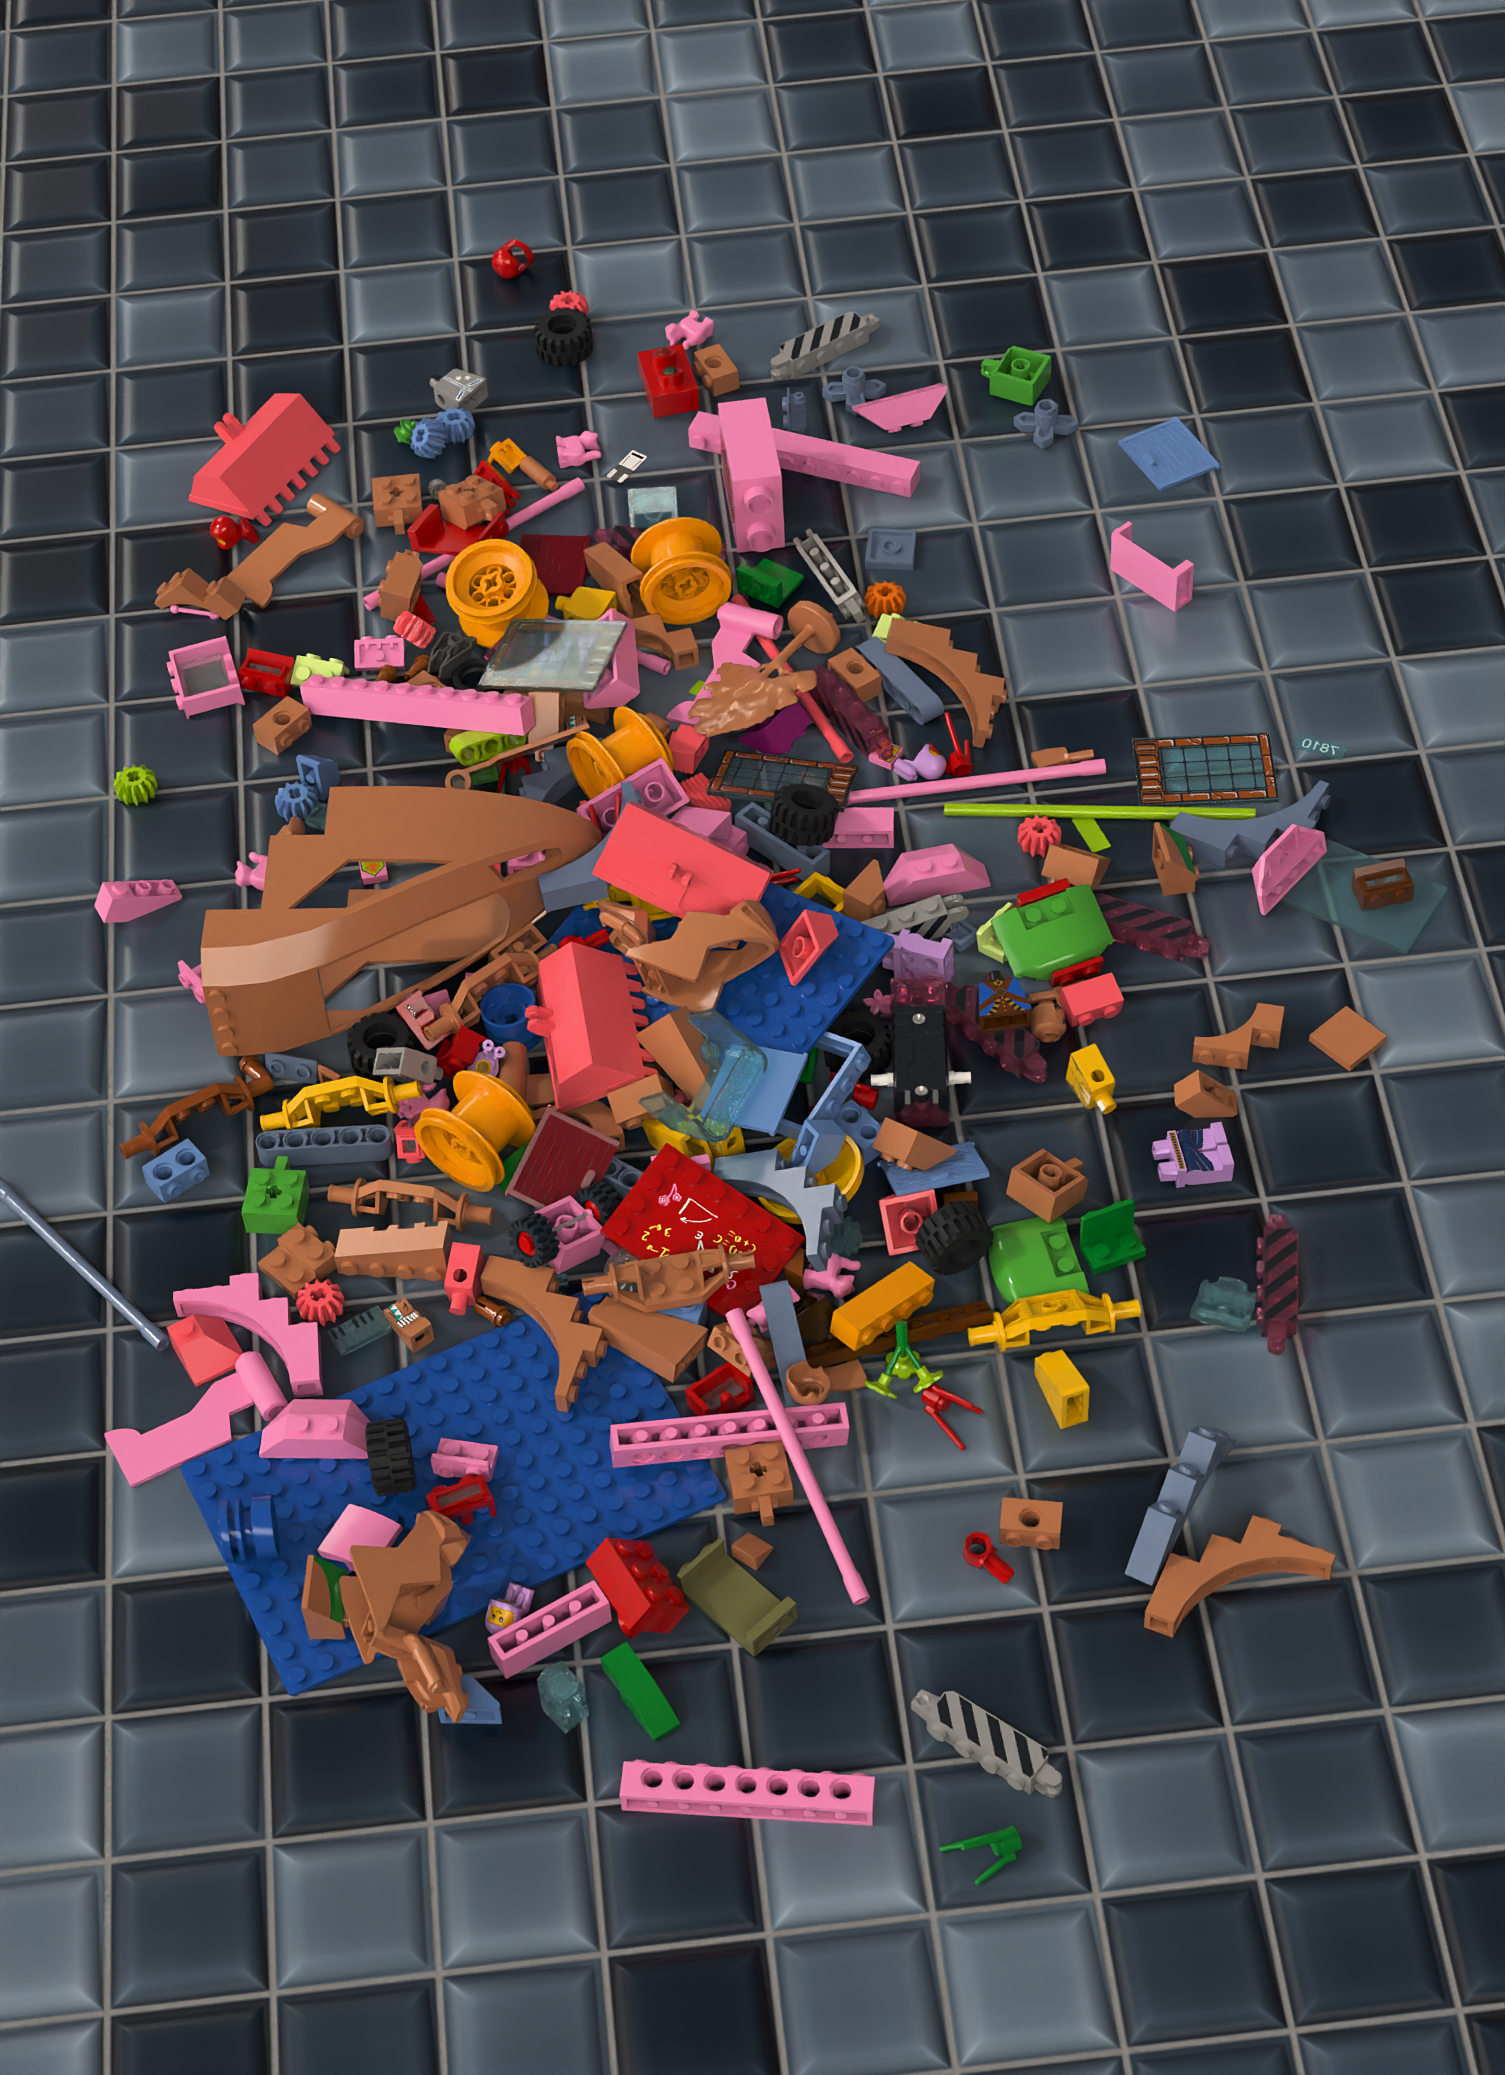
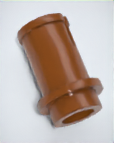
M425 654L417 656L415 663L404 674V679L407 680L409 677L412 679L423 670L427 672L430 657Z
M388 664L381 666L374 682L387 681L391 683L397 678L396 669Z
M246 1055L240 1060L241 1072L248 1074L253 1080L266 1073L272 1078V1075L259 1063L257 1056Z
M485 1296L477 1300L485 1308L475 1303V1313L490 1320L494 1327H503L509 1323L511 1313L506 1306H498Z

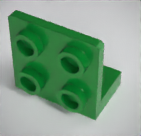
M766 558L755 568L741 563L736 569L738 591L776 608H779L804 581V575Z
M1132 1198L1125 1201H1117L1111 1206L1098 1211H1090L1081 1217L1079 1250L1094 1275L1146 1257V1249L1134 1230L1135 1202Z

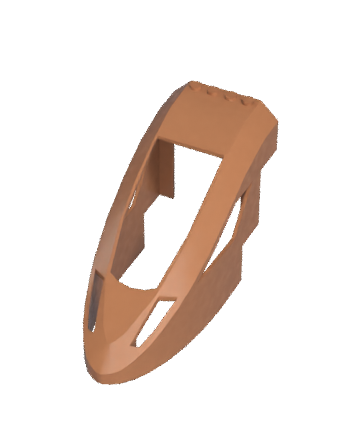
M421 786L330 787L324 835H270L261 909L206 910L201 942L202 989L218 1056L232 1057L283 1052L324 1039L352 1028L355 1022L360 1023L361 1018L364 1016L368 1018L372 1013L377 1012V1015L382 1012H387L399 1005L398 1001L415 989H420L424 993L487 957L493 949L530 922L534 925L550 913L545 910L537 875L559 869L584 856L603 840L602 833L590 820L575 812L553 804L507 794ZM546 850L545 860L506 877H503L493 866L494 864L530 853ZM349 862H423L445 864L389 889L349 890L346 908L293 909ZM460 960L428 979L367 1009H326L325 1000L367 964Z

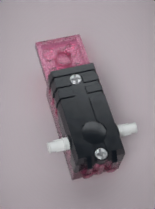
M944 977L890 979L893 1073L871 1074V1086H893L894 1121L905 1126L950 1125L949 1085L971 1084V1072L948 1071Z

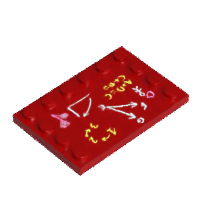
M667 1142L600 1230V1234L639 1261L694 1252L695 1250L717 1249L719 1244L723 1245L724 1252L727 1255L752 1250L755 1268L731 1271L730 1275H728L729 1283L723 1284L707 1299V1308L726 1321L728 1320L725 1315L736 1308L742 1309L746 1320L749 1318L746 1315L748 1310L757 1306L762 1299L759 1286L774 1283L783 1272L785 1265L802 1246L806 1238ZM718 1267L703 1271L704 1281L718 1274Z

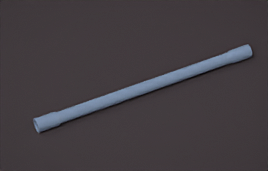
M0 1177V1200L10 1206L131 1322L158 1351L166 1349L170 1344V1338L156 1324L150 1322Z

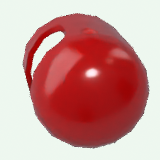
M510 239L493 254L492 266L500 277L514 279L533 263L534 255L526 244L517 239ZM518 246L522 249L527 257V265L515 258L511 251L512 247Z

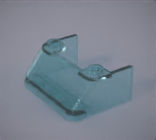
M711 1008L689 1015L686 1019L706 1037L701 1045L700 1052L702 1059L711 1067L690 1107L687 1108L683 1104L678 1103L665 1091L640 1098L638 1103L669 1129L711 1143H717L729 1137L768 1066V1060L765 1053L715 1009Z

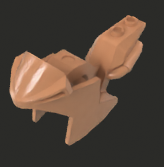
M598 900L597 902L601 911L599 919L602 925L614 928L609 936L612 946L622 952L625 957L633 960L645 984L641 991L650 997L677 1008L687 1006L689 1011L694 1014L712 1015L724 984L763 962L773 953L777 952L780 947L775 923L771 915L760 902L753 900L740 902L730 910V914L723 916L702 911H687L682 921L678 922V928L673 936L663 941H656L655 928L647 911L642 908L621 905L615 901ZM740 940H744L745 942H747V944L739 950L709 951L716 947L737 949Z
M433 1510L418 1512L414 1528L396 1548L351 1546L349 1552L357 1577L341 1576L339 1588L342 1604L364 1664H371L375 1659L376 1653L397 1659L403 1682L421 1709L427 1713H433L438 1708L444 1707L453 1722L459 1723L469 1706L467 1692L462 1691L461 1665L456 1664L454 1652L450 1647L422 1635L418 1636V1632L424 1624L429 1625L444 1610L453 1587L451 1568L456 1565L470 1543L471 1535L448 1517Z

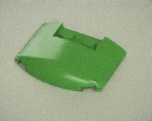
M1089 884L1066 888L1064 892L1018 909L1015 907L990 921L1014 977L1020 980L1021 976L1036 978V981L1050 980L1053 972L1101 956V953L1108 944L1111 946L1114 942Z
M1059 1216L1050 1223L1040 1217H1034L993 1227L994 1239L992 1240V1246L989 1248L990 1270L997 1289L1009 1306L1018 1298L1076 1289L1090 1295L1084 1271L1080 1268L1067 1232V1225L1062 1216Z

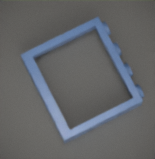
M826 1031L814 1047L847 1059L807 1119L832 1120L872 1060L863 1044ZM782 1119L777 1133L798 1140L803 1125Z

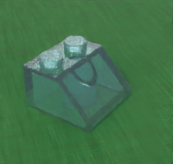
M676 486L628 489L630 534L633 537H639L642 534L637 528L648 529L659 522L678 517Z

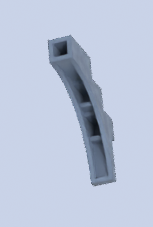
M566 746L544 751L545 762L541 763L542 771L521 776L522 787L518 788L519 797L554 805L562 796L579 785L570 768Z
M1320 780L1306 796L1295 804L1263 817L1245 820H1215L1197 817L1180 811L1169 828L1184 836L1186 845L1191 846L1194 857L1222 868L1226 866L1230 859L1233 860L1237 852L1259 860L1261 855L1292 824L1316 830L1320 812L1322 809H1327L1331 800V795H1328L1329 783Z
M631 781L621 783L623 799L617 821L627 802L632 800L642 804L640 791H634ZM615 825L607 836L584 856L559 869L537 875L546 912L609 898L607 887L612 885L592 875V872Z
M778 1148L715 1158L713 1174L744 1196L761 1197L781 1204L791 1210L802 1221L806 1235V1256L816 1272L827 1271L828 1259L832 1256L830 1240L831 1236L834 1235V1224L843 1223L844 1211L847 1210L846 1196L841 1194L837 1185L818 1186L816 1177L811 1175L807 1166L789 1168L787 1159L782 1157Z
M1203 1425L1200 1428L1195 1427L1189 1431L1178 1463L1169 1468L1157 1502L1148 1507L1124 1574L1151 1586L1159 1581L1169 1555L1199 1494L1216 1467L1233 1449L1236 1440L1229 1438L1227 1432Z

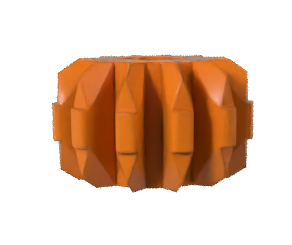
M884 580L883 583L875 582L874 586L868 587L864 603L868 615H874L875 619H878L882 613L889 616L892 613L903 614L906 596L902 586L896 585L895 581L887 583Z

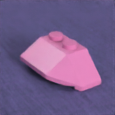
M939 383L854 405L852 410L877 427L887 430L888 433L901 430V426L908 424L910 427L920 426L924 424V420L930 419L948 389L947 385Z
M1292 824L1261 855L1252 869V875L1262 915L1265 916L1327 852L1324 832Z
M952 843L901 853L883 883L889 907L924 900L938 894L945 896L991 887L984 864Z
M293 1399L263 1429L259 1456L260 1458L368 1459L365 1428L367 1423L371 1422L352 1400Z

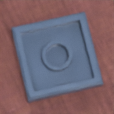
M869 529L865 569L914 570L917 530Z

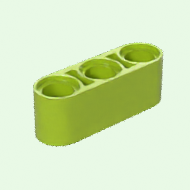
M470 730L454 736L450 740L449 749L462 765L467 766L523 746L526 741V734L522 736Z

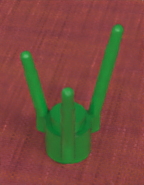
M1009 1826L990 1834L940 1846L939 1850L940 1852H946L961 1848V1850L966 1851L990 1844L993 1853L996 1856L1002 1855L1003 1858L975 1880V1884L980 1885L1004 1865L1017 1859L1015 1852L1022 1849V1842L1017 1830L1013 1826Z

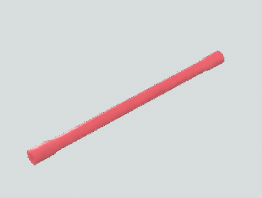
M741 594L733 596L730 600L731 603L750 607ZM754 635L771 661L781 653L772 639ZM786 661V663L784 664V668L792 673H795L789 665V663ZM800 690L795 691L794 693L824 735L841 763L851 761L853 758L852 751L835 731L808 691L806 693H801Z

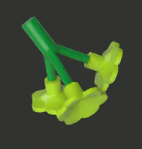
M906 1321L896 1322L897 1347L895 1352H890L886 1356L888 1365L885 1373L882 1372L879 1380L876 1382L869 1380L864 1382L868 1388L893 1399H896L897 1395L889 1387L892 1376H898L901 1380H907L911 1377V1374H917L920 1380L913 1387L914 1393H917L932 1385L944 1374L942 1370L929 1373L926 1366L920 1364L919 1353L912 1351L909 1346Z

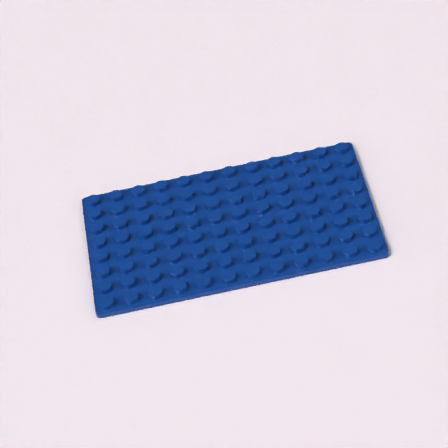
M769 882L759 902L771 915L775 923L779 942L805 909L832 915L839 934L838 937L796 986L791 985L779 950H777V952L773 953L763 962L726 982L712 1015L691 1013L721 1068L733 1041L797 1054H808L895 945L894 938ZM631 901L618 902L621 905L632 906ZM585 903L579 904L548 940L547 945L540 951L551 943L555 944L558 948L560 941L567 936L575 935L585 939L601 929H606L610 935L614 928L602 925L599 919V914L601 913L599 908L585 911L583 908ZM676 916L651 921L656 931V941L671 938L678 928V922L682 921V919ZM740 940L737 949L716 947L709 951L739 950L742 949L747 944V942H745L744 940ZM611 942L597 948V950L623 956L624 962L635 965L633 960L625 957L622 952L612 946ZM640 973L637 975H626L627 979L640 982L642 987L645 986ZM538 981L532 986L536 987V985H538ZM642 991L639 993L629 992L630 996L645 1001V1008L643 1010L633 1009V1013L646 1016L649 1022L648 1026L670 1012L679 1009L650 997ZM636 1026V1030L640 1032L647 1028Z

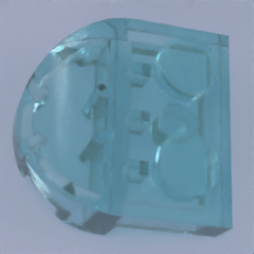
M1219 1277L1218 1282L1209 1283L1206 1279L1200 1284L1198 1296L1191 1308L1190 1318L1196 1319L1203 1324H1214L1225 1327L1233 1332L1240 1331L1246 1333L1253 1318L1257 1298L1256 1292L1250 1293L1247 1290L1248 1285L1238 1279Z

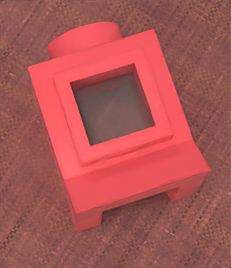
M401 1120L393 1129L396 1134L398 1159H406L407 1163H419L427 1155L416 1139L414 1127H407V1120Z

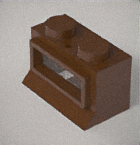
M1403 857L1354 868L1351 889L1361 910L1365 911L1412 900L1414 883L1406 869Z

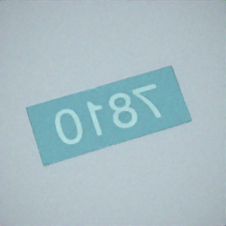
M1300 733L1293 745V748L1338 760L1343 759L1348 747Z

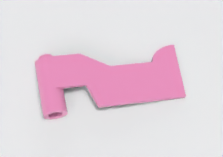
M725 602L724 605H721L717 613L721 628L712 641L714 669L695 700L678 704L666 716L667 720L694 727L699 722L700 717L688 719V712L698 699L712 698V690H704V686L714 681H721L720 674L716 675L717 669L721 667L722 663L726 662L752 666L753 668L759 667L760 663L744 652L754 635L774 640L778 639L783 628V617L731 602Z
M248 1351L240 1355L235 1364L236 1373L212 1384L191 1412L142 1435L136 1430L127 1428L104 1433L105 1439L131 1488L232 1442L230 1415L256 1404L263 1419L271 1422L289 1404L259 1352Z

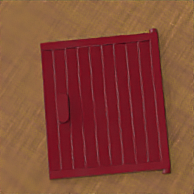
M522 534L520 548L533 560L537 569V577L545 586L548 596L561 595L571 597L576 588L584 587L587 564L583 550L590 547L591 535Z
M548 1104L504 1195L508 1197L512 1195L539 1209L568 1196L576 1200L574 1197L578 1194V1191L601 1182L620 1142L554 1110L553 1106Z

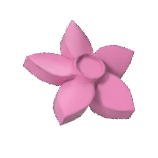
M877 989L874 992V999L866 998L862 1000V1003L871 1007L870 1011L873 1012V1016L877 1015L879 1011L884 1016H890L889 1006L893 1004L895 997L890 995L883 996Z

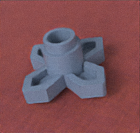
M850 366L843 372L842 382H830L822 388V397L831 402L846 400V410L854 415L859 414L852 410V406L866 403L865 399H879L886 393L885 383L878 379L865 380V374L862 369L855 366Z
M1048 398L1037 403L1034 413L1022 412L1014 417V426L1021 432H1034L1033 442L1041 449H1044L1053 444V433L1070 435L1077 431L1078 421L1071 415H1058V404Z

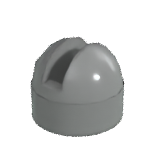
M434 479L429 483L428 491L432 498L439 500L437 492L446 489L447 485L443 480Z

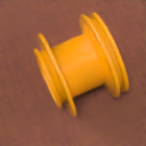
M677 517L651 526L636 540L631 552L632 565L643 573L640 597L651 615L659 613L662 622L674 625L697 623L717 613L719 607L728 601L732 589V577L728 565L719 558L722 551V539L714 526L698 518Z
M501 539L479 541L459 553L448 569L445 582L448 602L454 612L459 615V622L468 638L471 636L477 638L476 644L486 648L501 649L514 623H544L549 608L548 593L543 583L537 577V569L533 560L518 545ZM517 634L512 646L521 642L524 635ZM526 635L523 641L528 640L533 635Z
M619 706L614 712V733L599 741L590 733L580 731L567 742L566 754L570 768L589 800L661 757L673 773L674 760L671 750L659 729L645 715L636 713L630 708Z
M463 1070L458 1072L453 1079V1087L459 1103L451 1112L440 1108L425 1109L415 1124L414 1132L424 1153L444 1174L471 1190L487 1192L504 1180V1166L498 1154L507 1144L521 1148L531 1140L536 1126L528 1105L511 1086L490 1074Z

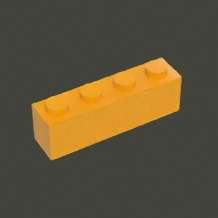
M909 1261L833 1312L829 1332L854 1351L863 1345H869L875 1337L891 1330L897 1321L907 1319L921 1306H927L934 1295L935 1279Z

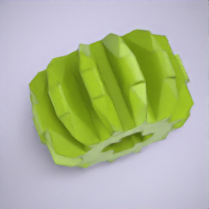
M133 764L131 768L124 766L123 772H116V779H114L113 784L119 800L124 801L127 806L131 803H135L138 806L140 802L148 803V798H155L158 784L152 769H147L145 765L137 767Z

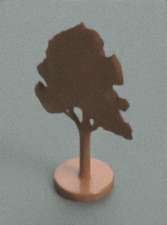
M799 601L789 610L787 616L788 626L795 638L775 659L757 668L733 664L732 662L722 663L721 667L717 669L716 674H720L721 681H714L704 686V690H712V698L698 699L688 712V719L700 717L699 722L694 726L695 733L706 734V737L709 738L721 733L749 728L772 717L776 710H781L797 703L798 698L794 693L795 691L800 690L801 693H806L815 688L817 685V675L813 670L792 673L784 668V664L802 645L818 654H827L838 646L841 639L840 630L828 611L813 602ZM778 670V677L768 678L771 672Z

